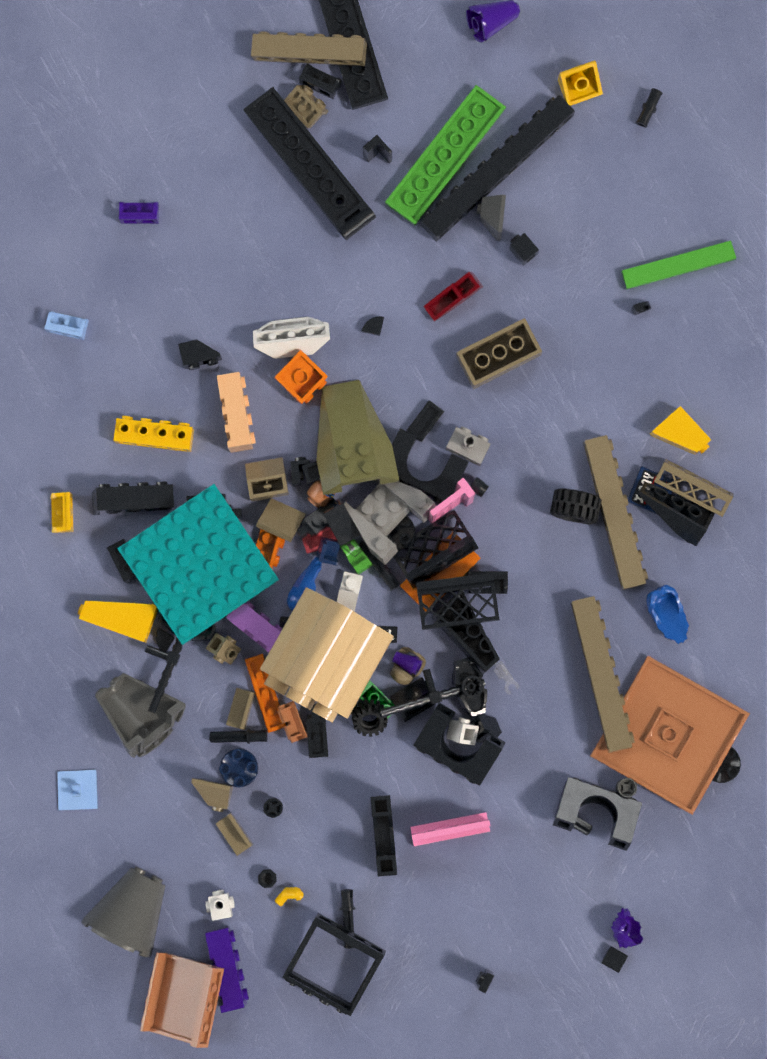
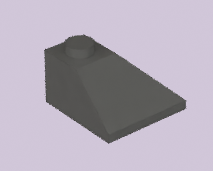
M506 195L482 197V203H478L477 214L480 215L481 223L496 241L501 240Z

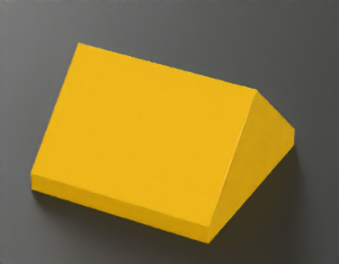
M595 60L559 73L558 83L565 101L570 106L603 94Z

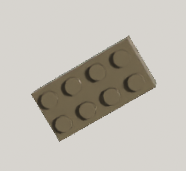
M524 318L458 351L456 357L474 390L541 356L542 350Z

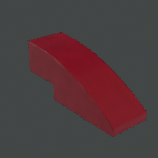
M468 272L423 307L435 322L483 288V285L473 272Z

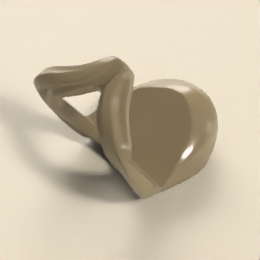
M403 647L399 650L400 653L407 654L410 652L423 661L417 675L413 673L410 675L394 663L390 671L391 677L397 683L407 685L421 674L426 660L413 649Z

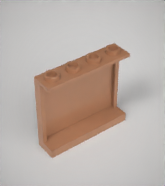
M156 952L140 1031H150L187 1042L195 1048H208L224 968L170 953Z

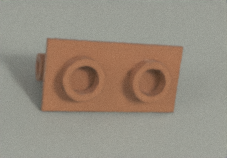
M294 701L278 706L277 713L282 724L287 723L288 725L284 727L287 739L293 743L306 738L307 734Z

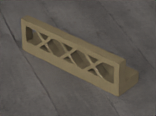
M667 459L664 460L654 480L655 483L723 517L734 496L732 492ZM664 470L672 474L674 481L666 483L660 480ZM678 482H689L691 490L684 492L679 490ZM701 489L706 491L708 498L704 500L697 499L695 491ZM720 498L726 501L720 511L713 507L712 500Z

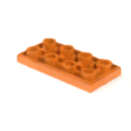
M452 533L446 539H451ZM456 534L455 540L460 541L461 538ZM442 542L439 550L444 551L447 549L449 543ZM472 552L427 581L463 577L481 558L475 552ZM431 553L424 561H428L429 559H431L433 553ZM406 579L400 587L419 605L417 587L413 589ZM431 595L422 596V602L428 607L436 600Z

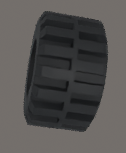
M556 489L553 494L550 514L566 521L594 524L597 523L602 500L594 494L579 490Z

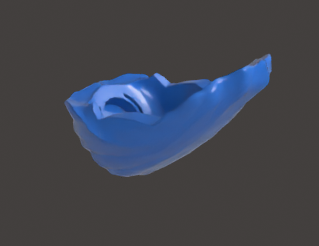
M318 557L311 561L309 566L304 569L294 582L287 597V606L290 610L293 611L306 587L313 591L316 590L315 579L322 566V562L318 561Z
M663 585L648 593L646 598L648 611L658 629L665 638L674 640L677 644L684 643V640H687L686 634L689 624L677 591L669 585Z

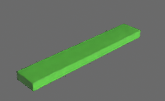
M727 241L625 269L621 273L626 290L733 261L736 260V255L732 242Z

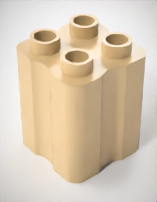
M306 587L260 670L269 674L264 684L282 695L286 694V697L309 710L317 702L312 712L332 723L337 714L348 719L394 636L344 605Z

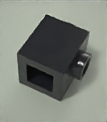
M525 233L521 236L519 234L510 241V251L523 266L539 253V249Z

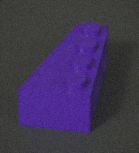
M224 927L205 933L210 960H213L212 965L224 968L218 996L219 999H222L223 1003L220 1006L221 1013L244 1008L247 1004L246 1000H249L247 988H243L242 984L245 977L243 969H239L238 961H240L239 951L234 949L233 942H236L234 930L230 931V927Z

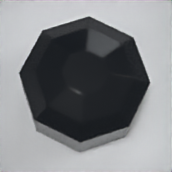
M265 869L258 875V883L263 888H272L277 882V875L271 869Z

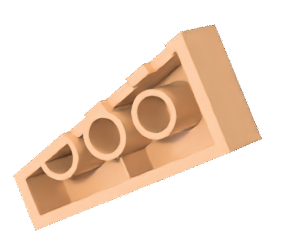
M240 372L217 375L222 413L226 423L224 426L228 439V449L231 453L253 449L252 444H255L256 441L254 432L250 433L249 425H253L251 413L247 414L246 409L249 406L248 395H244L243 388H246L245 377H241Z

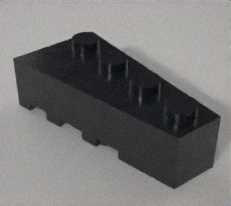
M463 591L460 597L468 603V600ZM455 596L452 597L446 604L449 605L451 601L455 598ZM457 599L451 607L460 613L466 605ZM443 605L436 613L441 615L447 607ZM468 607L462 616L469 620L474 618L475 613ZM448 610L442 618L447 622H453L457 615ZM435 615L431 617L435 622L438 619ZM481 623L441 628L466 657H470L482 674L486 673L500 660Z

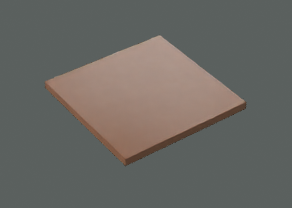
M647 656L624 696L625 705H622L624 713H628L630 724H627L629 732L632 731L635 743H632V748L608 753L604 734H602L590 756L693 815L750 713Z

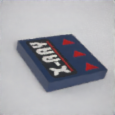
M641 466L628 496V503L658 515L638 495L644 482L666 489L669 494H672V491L654 482L658 474L657 472ZM664 475L660 478V480L666 483L674 481Z

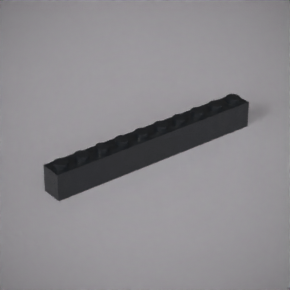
M560 95L556 98L552 97L545 104L546 107L542 111H536L528 124L526 122L523 123L515 136H509L501 149L499 147L491 153L492 157L487 162L483 160L477 166L478 170L474 174L469 173L463 179L464 183L462 185H456L449 192L450 196L446 199L442 198L435 205L436 208L432 212L429 210L423 215L421 226L436 242L482 201V197H486L574 116L575 110Z

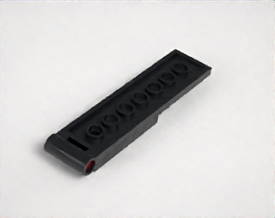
M274 87L243 109L244 113L290 169L293 176L346 241L376 218L372 209L366 204ZM337 200H342L343 203H342V204H337L336 201H337Z

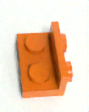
M260 529L256 546L273 570L279 564L280 556H278L279 548L283 549L285 540Z

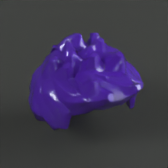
M621 908V912L617 913L618 917L615 918L616 921H613V926H611L613 937L617 941L619 948L637 946L643 942L640 922L634 920L628 908L625 910Z

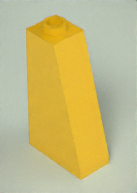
M85 601L84 604L80 605L78 615H80V620L146 643L158 608L154 604Z

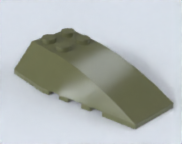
M360 380L328 385L322 388L316 459L323 495L342 492V486L376 479H379L380 485L399 481L392 444Z

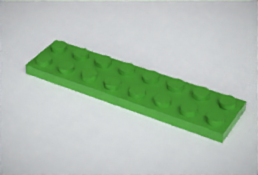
M475 85L391 193L385 204L415 226L505 111L506 106Z

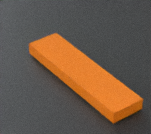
M264 654L245 659L267 731L270 733L286 727V723L282 724L277 713V707L280 704L275 690L264 684L269 674L260 670L265 660Z

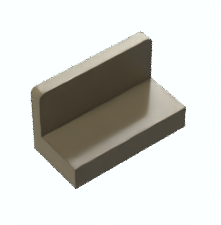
M236 688L226 725L242 730L246 729L255 692Z
M233 813L228 814L216 823L237 856L254 845Z

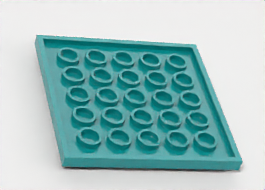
M215 484L117 548L182 645L279 581Z

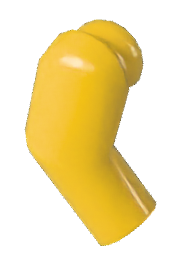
M286 887L274 901L279 906H282L287 899L301 900L304 893L298 887Z

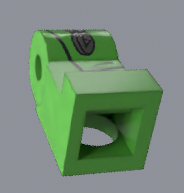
M354 539L342 546L340 545L347 560L358 575L372 566V563Z

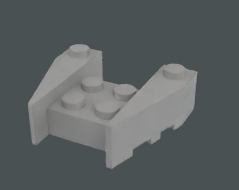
M376 479L374 481L379 485L356 509H353L347 502L344 505L370 552L386 565L398 552L396 545L386 536L409 512H412L425 523L429 518V512L436 505L421 490L398 481L380 485L379 479Z

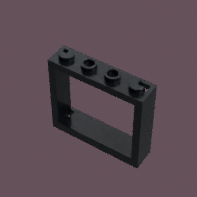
M317 913L282 978L289 982V985L300 987L305 994L316 996L324 1005H331L337 1008L336 1010L340 1014L342 1012L345 1015L351 1016L385 956L386 950L324 915ZM316 927L321 928L375 959L351 1003L293 971Z

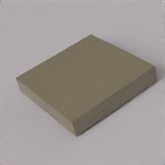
M271 498L256 527L292 542L306 514Z

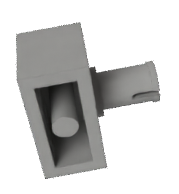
M456 427L446 446V450L480 466L491 443H488V439L484 436L478 435L476 437L470 434L471 430L465 427Z

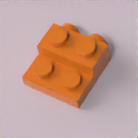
M300 350L274 378L299 404L303 402L307 404L314 397L312 393L316 389L320 390L327 383L325 379L328 376Z

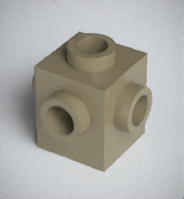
M215 633L206 647L208 651L214 654L213 658L221 664L225 661L230 665L241 650V648L235 645L236 640L228 635L224 638L218 633Z

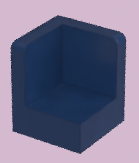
M321 537L317 551L319 562L338 565L337 555L340 544L337 540Z

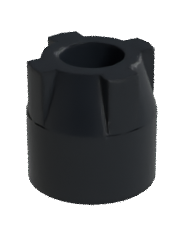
M476 477L470 487L476 495L482 497L489 486Z

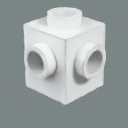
M224 890L212 892V896L208 897L209 901H206L207 913L211 912L212 921L232 917V908H235L233 896H229V892L224 893ZM218 901L223 903L222 908L217 905Z

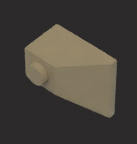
M192 778L191 783L207 805L212 806V810L223 812L224 809H229L233 786Z

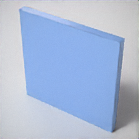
M96 770L57 772L59 810L98 809Z

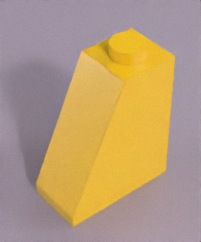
M681 406L650 433L652 437L693 455L698 452L702 454L710 447L708 445L711 441L709 436Z

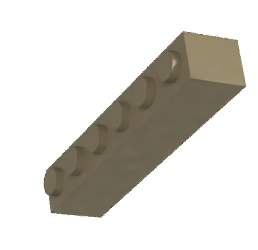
M261 31L258 34H253L251 57L254 61L365 66L367 43L364 38L358 35H352L351 38H345L338 34L332 35V37H325L323 34L307 36L304 33L288 35L284 32L272 35L269 32Z

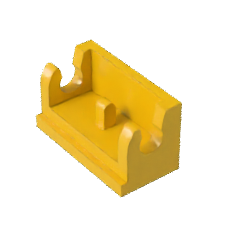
M70 492L51 493L52 533L74 532L73 494Z

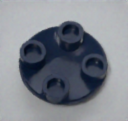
M233 749L222 758L219 771L227 784L238 788L245 787L255 780L258 774V762L255 756L248 750Z

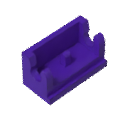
M119 202V221L121 224H159V203Z

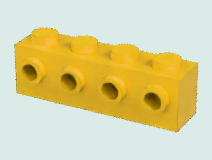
M122 416V419L116 418L113 441L117 444L191 452L194 429L188 423L171 425L170 421L165 420L154 423L152 419L141 418L140 421L133 420V417Z

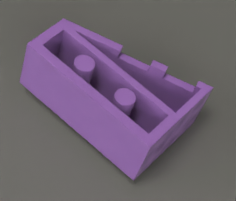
M249 601L228 614L226 618L266 651L270 652L282 631L280 626L277 624L275 626L271 625L268 622L270 618L264 613H256L254 611L255 606Z

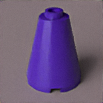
M513 0L471 5L466 10V19L469 29H473L476 33L473 35L474 38L482 43L517 19L520 7Z

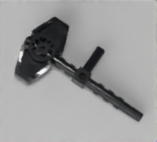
M160 613L158 621L175 635L171 627L168 625V623ZM213 624L190 641H211L217 626ZM177 637L172 651H169V653L149 645L145 649L146 653L162 658L167 663L148 709V712L153 714L156 713L160 700L165 693L164 690L169 683L168 680L171 678L174 666L177 667L181 657L179 653L182 651V644Z
M470 657L454 661L452 685H455V687L436 691L430 669L423 670L429 693L424 697H418L414 700H408L405 703L401 702L395 706L379 710V715L382 718L395 713H402L405 710H412L425 704H436L442 702V699L445 700L457 696L456 699L470 717L485 713L487 689L484 688L483 674Z

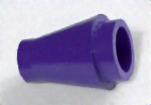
M398 651L392 662L399 665L410 675L412 673L417 675L423 662L419 660V657L403 654Z

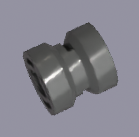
M623 778L617 782L616 791L623 797H632L637 791V784L631 778Z

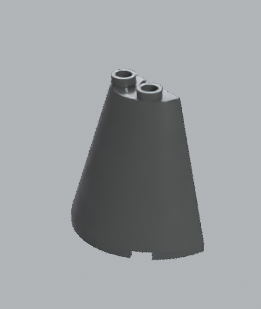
M125 673L119 677H114L109 684L110 687L100 688L95 694V698L127 753L133 758L136 755L143 757L156 749L172 733L175 721L179 722L186 708L184 702L164 693L156 713L148 712L155 694V688Z
M135 866V868L131 867L85 915L81 923L87 928L91 926L92 932L132 953L138 951L140 956L149 958L153 952L166 885L162 883L163 880L154 875L150 878L144 875L145 870Z

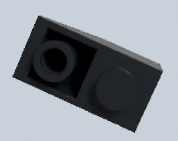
M197 339L178 344L185 369L196 370L200 368V365L207 364V366H212L222 360L219 352Z

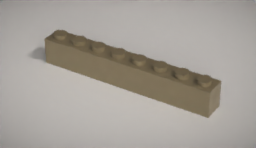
M607 435L585 440L583 445L596 494L602 500L600 509L621 589L626 590L645 585L648 575L646 569H642L641 561H643L641 550H637L636 547L638 537L636 531L633 532L631 528L633 518L626 509L628 499L626 494H622L623 480L621 476L617 475L616 469L619 466L616 457L613 458L611 451L614 450L612 440H608Z
M595 596L572 601L571 606L608 753L632 748V743H635L632 731H628L627 724H630L628 713L623 711L622 705H625L623 694H619L618 686H620L619 677L614 675L613 668L616 666L613 656H609L608 649H611L609 638L604 636L603 630H606L604 619H600L599 616L601 611L600 602L595 600Z

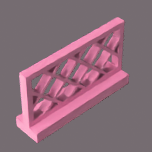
M464 478L457 482L454 494L429 512L431 524L461 502L466 507L473 503L475 492Z
M487 812L412 826L410 829L413 844L418 846L490 832V821L487 818Z

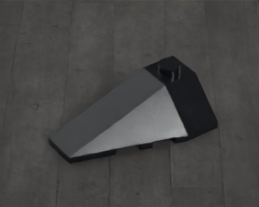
M644 482L638 493L679 537L694 546L698 545L706 533L715 514L692 501L684 499L679 494L676 496L669 494L666 489Z

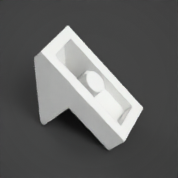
M344 572L337 602L355 612L363 576Z

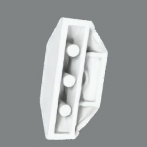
M311 317L271 321L258 330L253 331L254 348L275 359L294 357L300 350L306 355H313L330 340L329 323Z

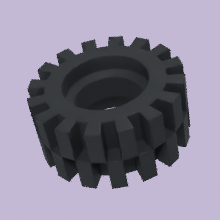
M370 699V703L364 700V704L359 702L358 707H354L352 721L354 729L357 730L358 734L362 732V736L366 737V734H369V737H372L373 733L377 736L379 731L381 733L384 731V728L387 727L388 719L387 716L381 718L379 715V710L385 709L383 704L380 705L379 701L374 703V700ZM367 715L377 716L374 721L370 722L362 719Z

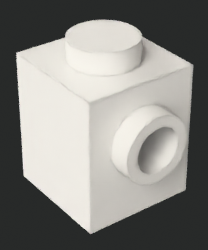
M459 717L458 721L451 720L447 739L462 744L475 745L479 726L471 724L470 720Z

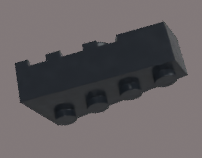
M166 481L156 482V485L140 482L137 483V486H129V483H119L118 487H110V484H99V487H96L92 492L93 515H100V511L117 514L122 512V510H126L129 513L139 512L141 509H145V511L172 510L174 508L173 484H168Z

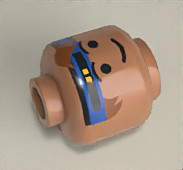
M320 480L314 482L307 490V499L318 508L320 506L325 507L335 496V493L323 495Z

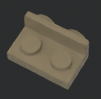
M297 85L284 101L298 119L309 129L322 115H326L329 111L325 108L326 104L313 95L314 92L309 86Z

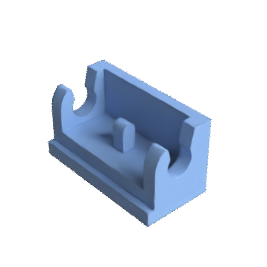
M49 311L44 329L48 333L84 340L89 320Z

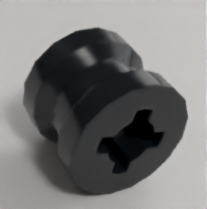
M271 798L264 803L263 811L268 817L275 818L282 813L283 804L279 799Z

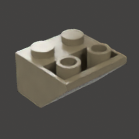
M283 457L245 464L251 502L289 495Z

